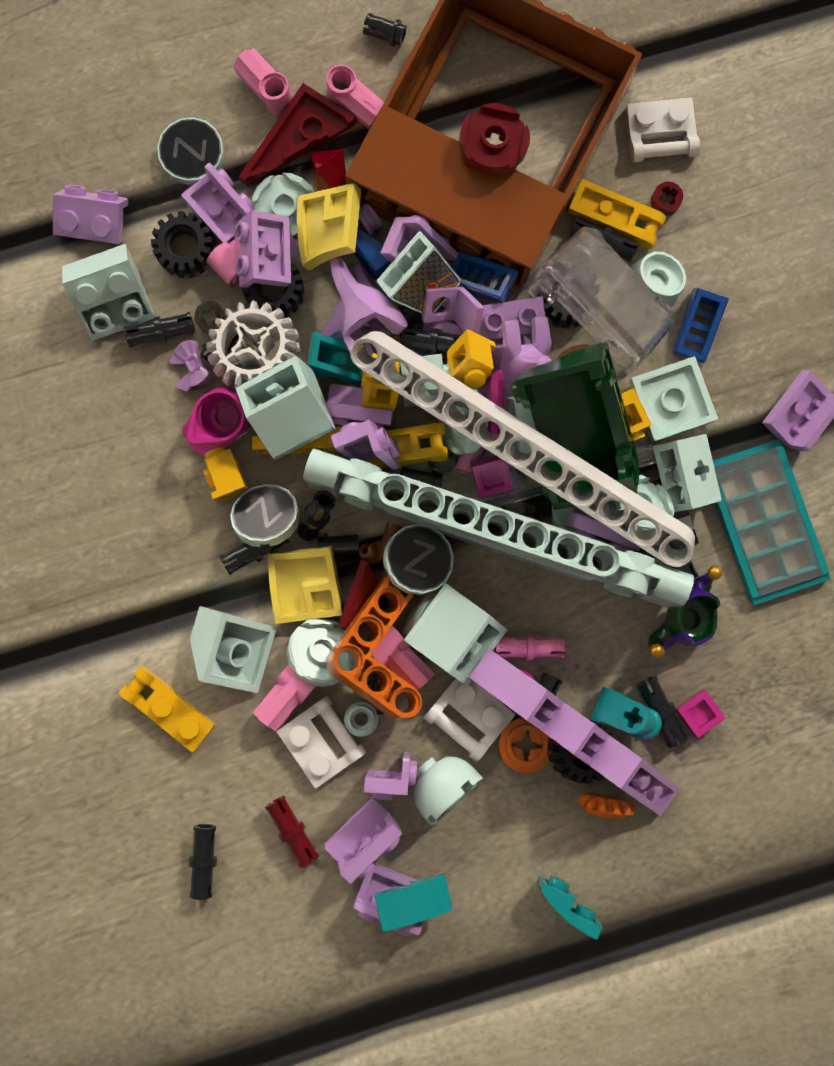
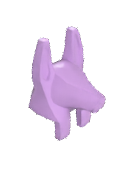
M341 256L330 259L332 276L341 298L321 334L343 342L345 341L350 351L356 340L372 331H379L390 336L393 333L399 334L407 327L408 323L396 302L391 300L384 291L379 290L363 264L358 263L354 267L357 282L349 272ZM366 343L367 353L370 356L372 353L377 354L376 348L372 344Z
M548 317L532 318V341L525 335H520L518 320L501 322L502 338L490 339L496 345L495 349L491 352L494 367L492 374L497 370H504V410L506 411L505 397L513 396L512 382H515L517 374L552 361L549 358L552 340Z

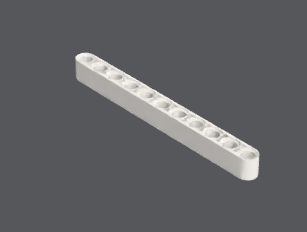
M372 331L356 340L350 350L351 359L358 368L665 564L672 567H681L691 560L694 551L695 535L687 525L382 332ZM366 343H370L376 348L377 358L371 357L367 353ZM396 362L402 363L407 368V377L401 376L397 372ZM426 382L434 383L437 386L438 396H433L427 392ZM461 401L465 403L469 408V415L459 413L455 407V402ZM485 422H495L500 428V434L490 433L486 428ZM516 441L526 442L530 446L531 452H520L516 447ZM546 461L558 462L562 467V471H550L546 466ZM585 480L592 485L593 490L584 492L577 487L576 482ZM611 500L619 501L623 504L624 509L621 511L611 510L607 502ZM642 520H648L655 525V528L653 530H643L637 523ZM673 540H679L686 545V548L675 550L668 543Z

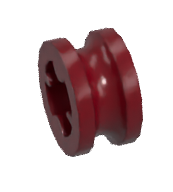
M663 182L656 187L651 197V207L662 212L665 216L673 215L683 201V191L674 182ZM663 193H666V197L669 194L674 197L671 205H667V201L665 204L660 201Z

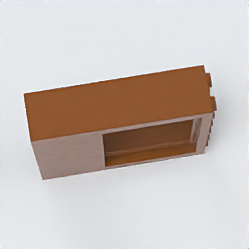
M439 0L345 175L346 185L355 183L361 189V208L367 203L377 216L391 223L394 222L395 217L422 216L430 222V226L439 235L449 240V245L458 253L461 251L516 269L519 274L514 284L525 289L631 85L642 53L636 51L629 43L618 42L606 36L598 28H589L575 21L567 13H558L544 6L540 0ZM467 21L602 86L551 187L517 170L509 175H492L468 167L463 162L459 141L415 120Z

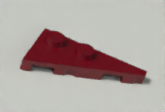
M302 83L239 175L240 182L249 186L343 133L356 124V116Z

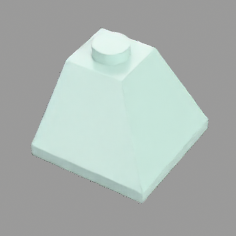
M199 606L190 636L198 680L258 693L277 627Z

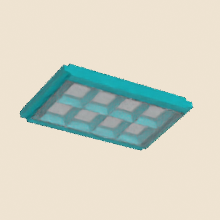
M780 439L714 460V469L722 501L714 504L752 606L831 580L829 569Z

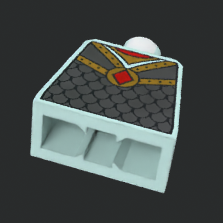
M419 231L376 282L391 300L419 313H423L427 289L458 287L461 279L434 245ZM440 297L435 300L432 305L434 313L440 306L446 309L448 306L447 297Z

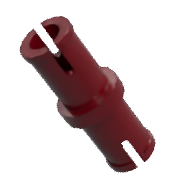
M280 796L273 800L272 804H267L265 809L280 831L279 839L281 842L287 843L298 862L299 868H303L312 863L311 859L313 861L316 860L319 854L315 851L304 832L306 827L303 821L298 822L285 796Z

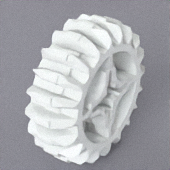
M253 300L249 309H245L244 305L239 302L237 305L239 311L235 313L226 308L225 314L227 319L216 318L215 323L219 329L209 330V336L213 341L206 343L207 350L211 352L208 356V361L211 365L215 366L213 371L216 376H223L222 380L227 386L235 383L236 388L295 356V353L300 352V345L296 342L299 335L296 329H291L293 326L292 320L289 317L283 318V311L279 308L272 312L271 305L267 302L261 309H259L257 302ZM252 326H263L258 330H252L248 328ZM238 334L239 340L237 344L233 348H231L232 352L228 354L229 345L234 336ZM246 339H248L252 345L254 344L258 348L261 356H259L255 350L253 351L252 348L249 347ZM280 339L278 352L270 361L268 353L275 347L274 343ZM250 364H255L260 367L251 370L239 368L240 366L244 368Z

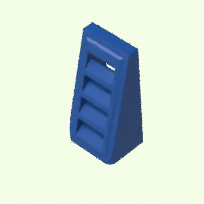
M358 228L356 248L353 254L371 276L377 280L391 262L380 254L383 245Z
M461 251L451 267L461 279L458 287H464L474 297L504 303L519 274L516 269ZM470 271H474L469 281L466 280ZM480 273H484L479 283L476 284ZM494 275L489 287H485L490 276ZM504 277L505 279L499 291L495 290L500 278Z
M693 288L672 352L688 358L695 356L697 361L705 363L729 298L700 288ZM699 302L714 306L713 312L697 308ZM694 315L710 319L709 325L694 321ZM690 327L705 331V337L702 338L688 333ZM685 340L701 344V350L698 351L683 346Z

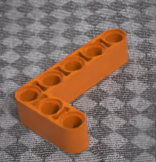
M386 572L329 653L327 668L335 678L393 719H406L415 716L420 711L422 706L420 693L372 657L376 648L414 595L395 587ZM380 596L390 600L392 605L390 613H385L379 608L378 599ZM360 624H366L371 628L372 638L369 642L360 638L358 634ZM341 652L348 653L352 657L353 665L349 671L343 670L339 666L338 656ZM370 673L377 674L380 678L381 686L377 692L372 691L367 685V677ZM399 693L404 694L409 701V706L404 713L399 711L395 704Z

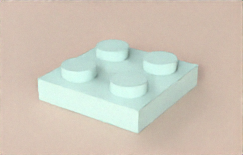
M695 356L632 377L629 380L631 388H634L652 424L647 429L652 443L718 420Z

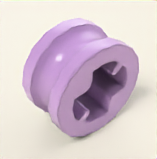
M367 203L363 205V210L359 212L358 226L372 237L373 231H381L383 226L371 206Z

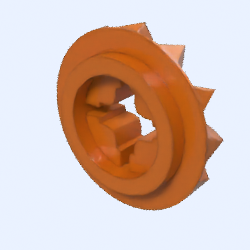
M524 718L514 719L505 727L498 744L500 755L508 767L520 773H534L543 769L549 763L548 756L552 755V751L548 750V744H553L554 740ZM526 730H528L530 741L541 745V747L529 749L526 760H524L522 749L512 745V743L523 741Z
M599 793L579 795L578 806L583 807L584 812L612 819H626L627 815H634L635 805L628 799Z

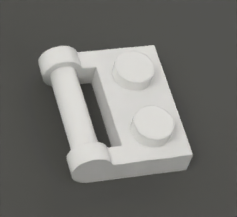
M692 97L629 103L626 105L625 118L632 163L643 162L644 158L683 154H686L687 157L699 156L700 140L696 131ZM684 136V141L643 144L641 141L644 139Z
M455 678L424 715L423 719L429 724L434 722L469 752L468 757L477 763L514 718L515 714L473 680L466 686ZM448 704L484 733L479 742L442 712Z
M328 695L276 731L315 789L367 753L362 744L357 745L331 707L333 702ZM318 714L321 715L345 750L346 754L341 758H338L312 720Z

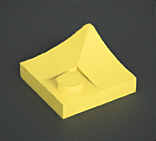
M355 183L298 196V245L302 266L308 271L313 270L330 259L355 253L361 189Z
M333 546L272 551L267 554L275 624L342 615L344 606Z

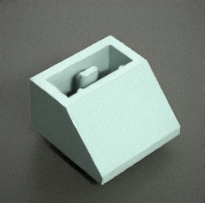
M126 244L62 266V284L92 341L122 331L124 326L141 324L155 317L139 271Z
M297 356L236 387L247 420L275 460L336 429L314 371Z
M445 583L404 641L468 686L472 680L469 678L471 672L488 649L494 650L507 632V629L484 610Z

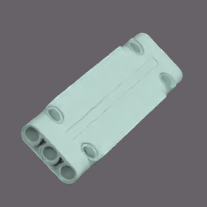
M312 449L305 466L303 479L309 488L317 491H329L338 498L342 494L345 496L343 501L347 504L368 511H372L375 506L381 508L385 514L413 525H428L443 535L581 581L590 582L596 580L604 583V590L621 596L632 598L633 593H636L639 599L668 608L685 605L694 582L692 574L656 563L657 560L650 556L628 550L623 552L609 544L399 474L383 472L378 466L359 459L351 458L347 460ZM394 492L403 495L398 501L387 499L388 495ZM431 503L437 510L426 513L419 507L422 504ZM463 514L469 519V523L465 525L459 524L454 520L453 516ZM487 525L498 526L502 535L494 536L488 530ZM523 535H527L533 540V548L525 545L522 538ZM558 546L565 551V559L558 554ZM593 558L596 560L598 564V569H596L593 565Z

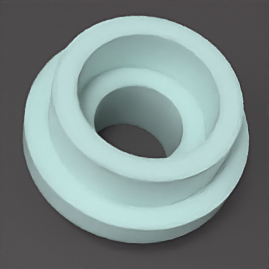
M367 702L352 704L344 715V724L347 730L359 737L371 734L376 729L379 721L376 709ZM363 712L368 716V722L365 725L356 723L355 716L357 713Z

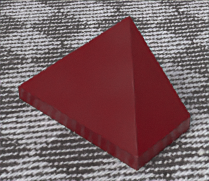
M343 149L310 152L315 192L346 185Z
M361 559L338 624L339 626L347 628L378 585V581L369 563ZM380 596L378 605L383 611L390 606L386 598Z

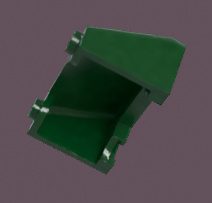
M607 342L590 345L518 373L514 380L515 382H512L513 396L516 403H522L525 409L530 408L536 430L637 494L640 474L639 460ZM546 461L547 468L550 471H562V467L558 462ZM585 480L576 482L577 487L584 492L593 490L592 485ZM541 484L545 499L551 500L553 510L574 507L573 504Z

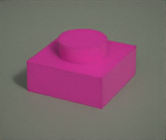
M498 456L470 462L479 498L513 490L507 462Z
M705 689L700 690L676 707L677 713L695 738L701 737L726 719Z

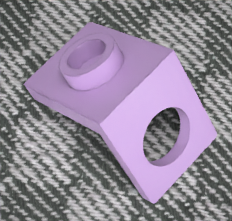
M464 287L427 289L422 321L430 323L454 320L464 331L468 329L479 334L484 307ZM440 297H447L448 306L440 313H434L432 305L435 300Z

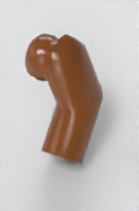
M387 522L382 539L369 544L366 542L360 546V558L369 564L382 562L384 548L389 539L403 527Z

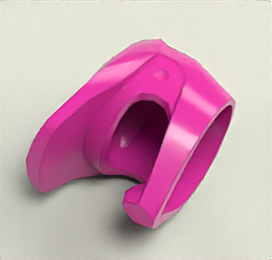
M226 386L217 387L204 394L194 405L192 415L183 427L182 433L185 439L203 457L213 449L226 448L232 445L251 427L245 416L236 389Z

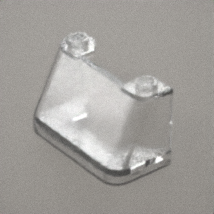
M580 228L540 265L522 285L533 298L539 293H546L550 296L547 299L550 304L557 299L598 343L606 341L610 349L618 381L635 371L675 324L672 307L662 301L605 242L603 235L595 228Z

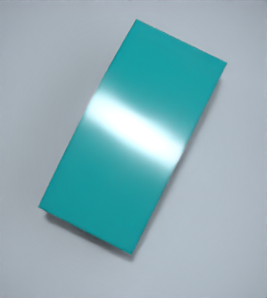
M445 873L410 881V885L377 892L374 895L382 932L419 923L453 910Z
M552 875L549 880L539 876L537 883L552 907L575 928L597 940L603 928L599 920L595 918L597 913L578 903L575 908L572 907L576 898L572 891L569 890L570 884Z

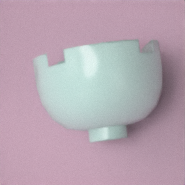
M432 757L417 770L421 777L414 786L413 798L415 805L430 826H433L442 819L441 815L445 811H451L478 786L477 783L483 780V777L467 761L458 757H445L437 762Z

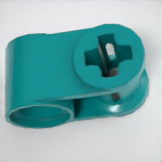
M604 686L600 691L590 716L592 720L646 740L657 736L662 727V720L658 712ZM640 717L643 718L641 724H638Z

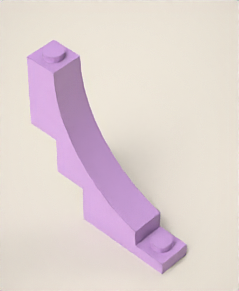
M488 649L469 675L470 679L525 720L543 731L565 749L659 816H662L680 790L679 786L644 759L492 650Z

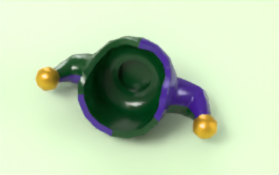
M712 565L707 570V573L694 580L690 596L685 605L668 607L665 622L648 639L651 657L655 659L662 658L665 651L677 643L685 646H698L714 636L717 628V608L720 606V601L718 597L710 593L713 581L719 580L722 576L721 568Z

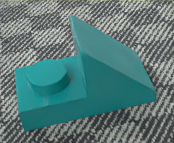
M313 332L307 365L314 371L316 379L321 380L334 377L360 386L362 370L353 363L346 343L321 333Z

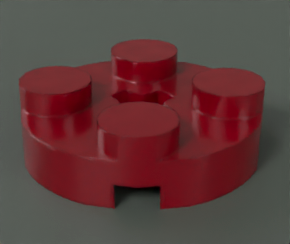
M497 103L483 105L479 111L474 112L472 115L469 113L462 123L459 136V147L463 154V162L468 167L486 174H512L517 166L523 162L530 144V130L527 124L525 127L524 123L519 119L520 114L509 106ZM492 133H496L499 135L498 139L503 141V143L493 145L486 138H490Z

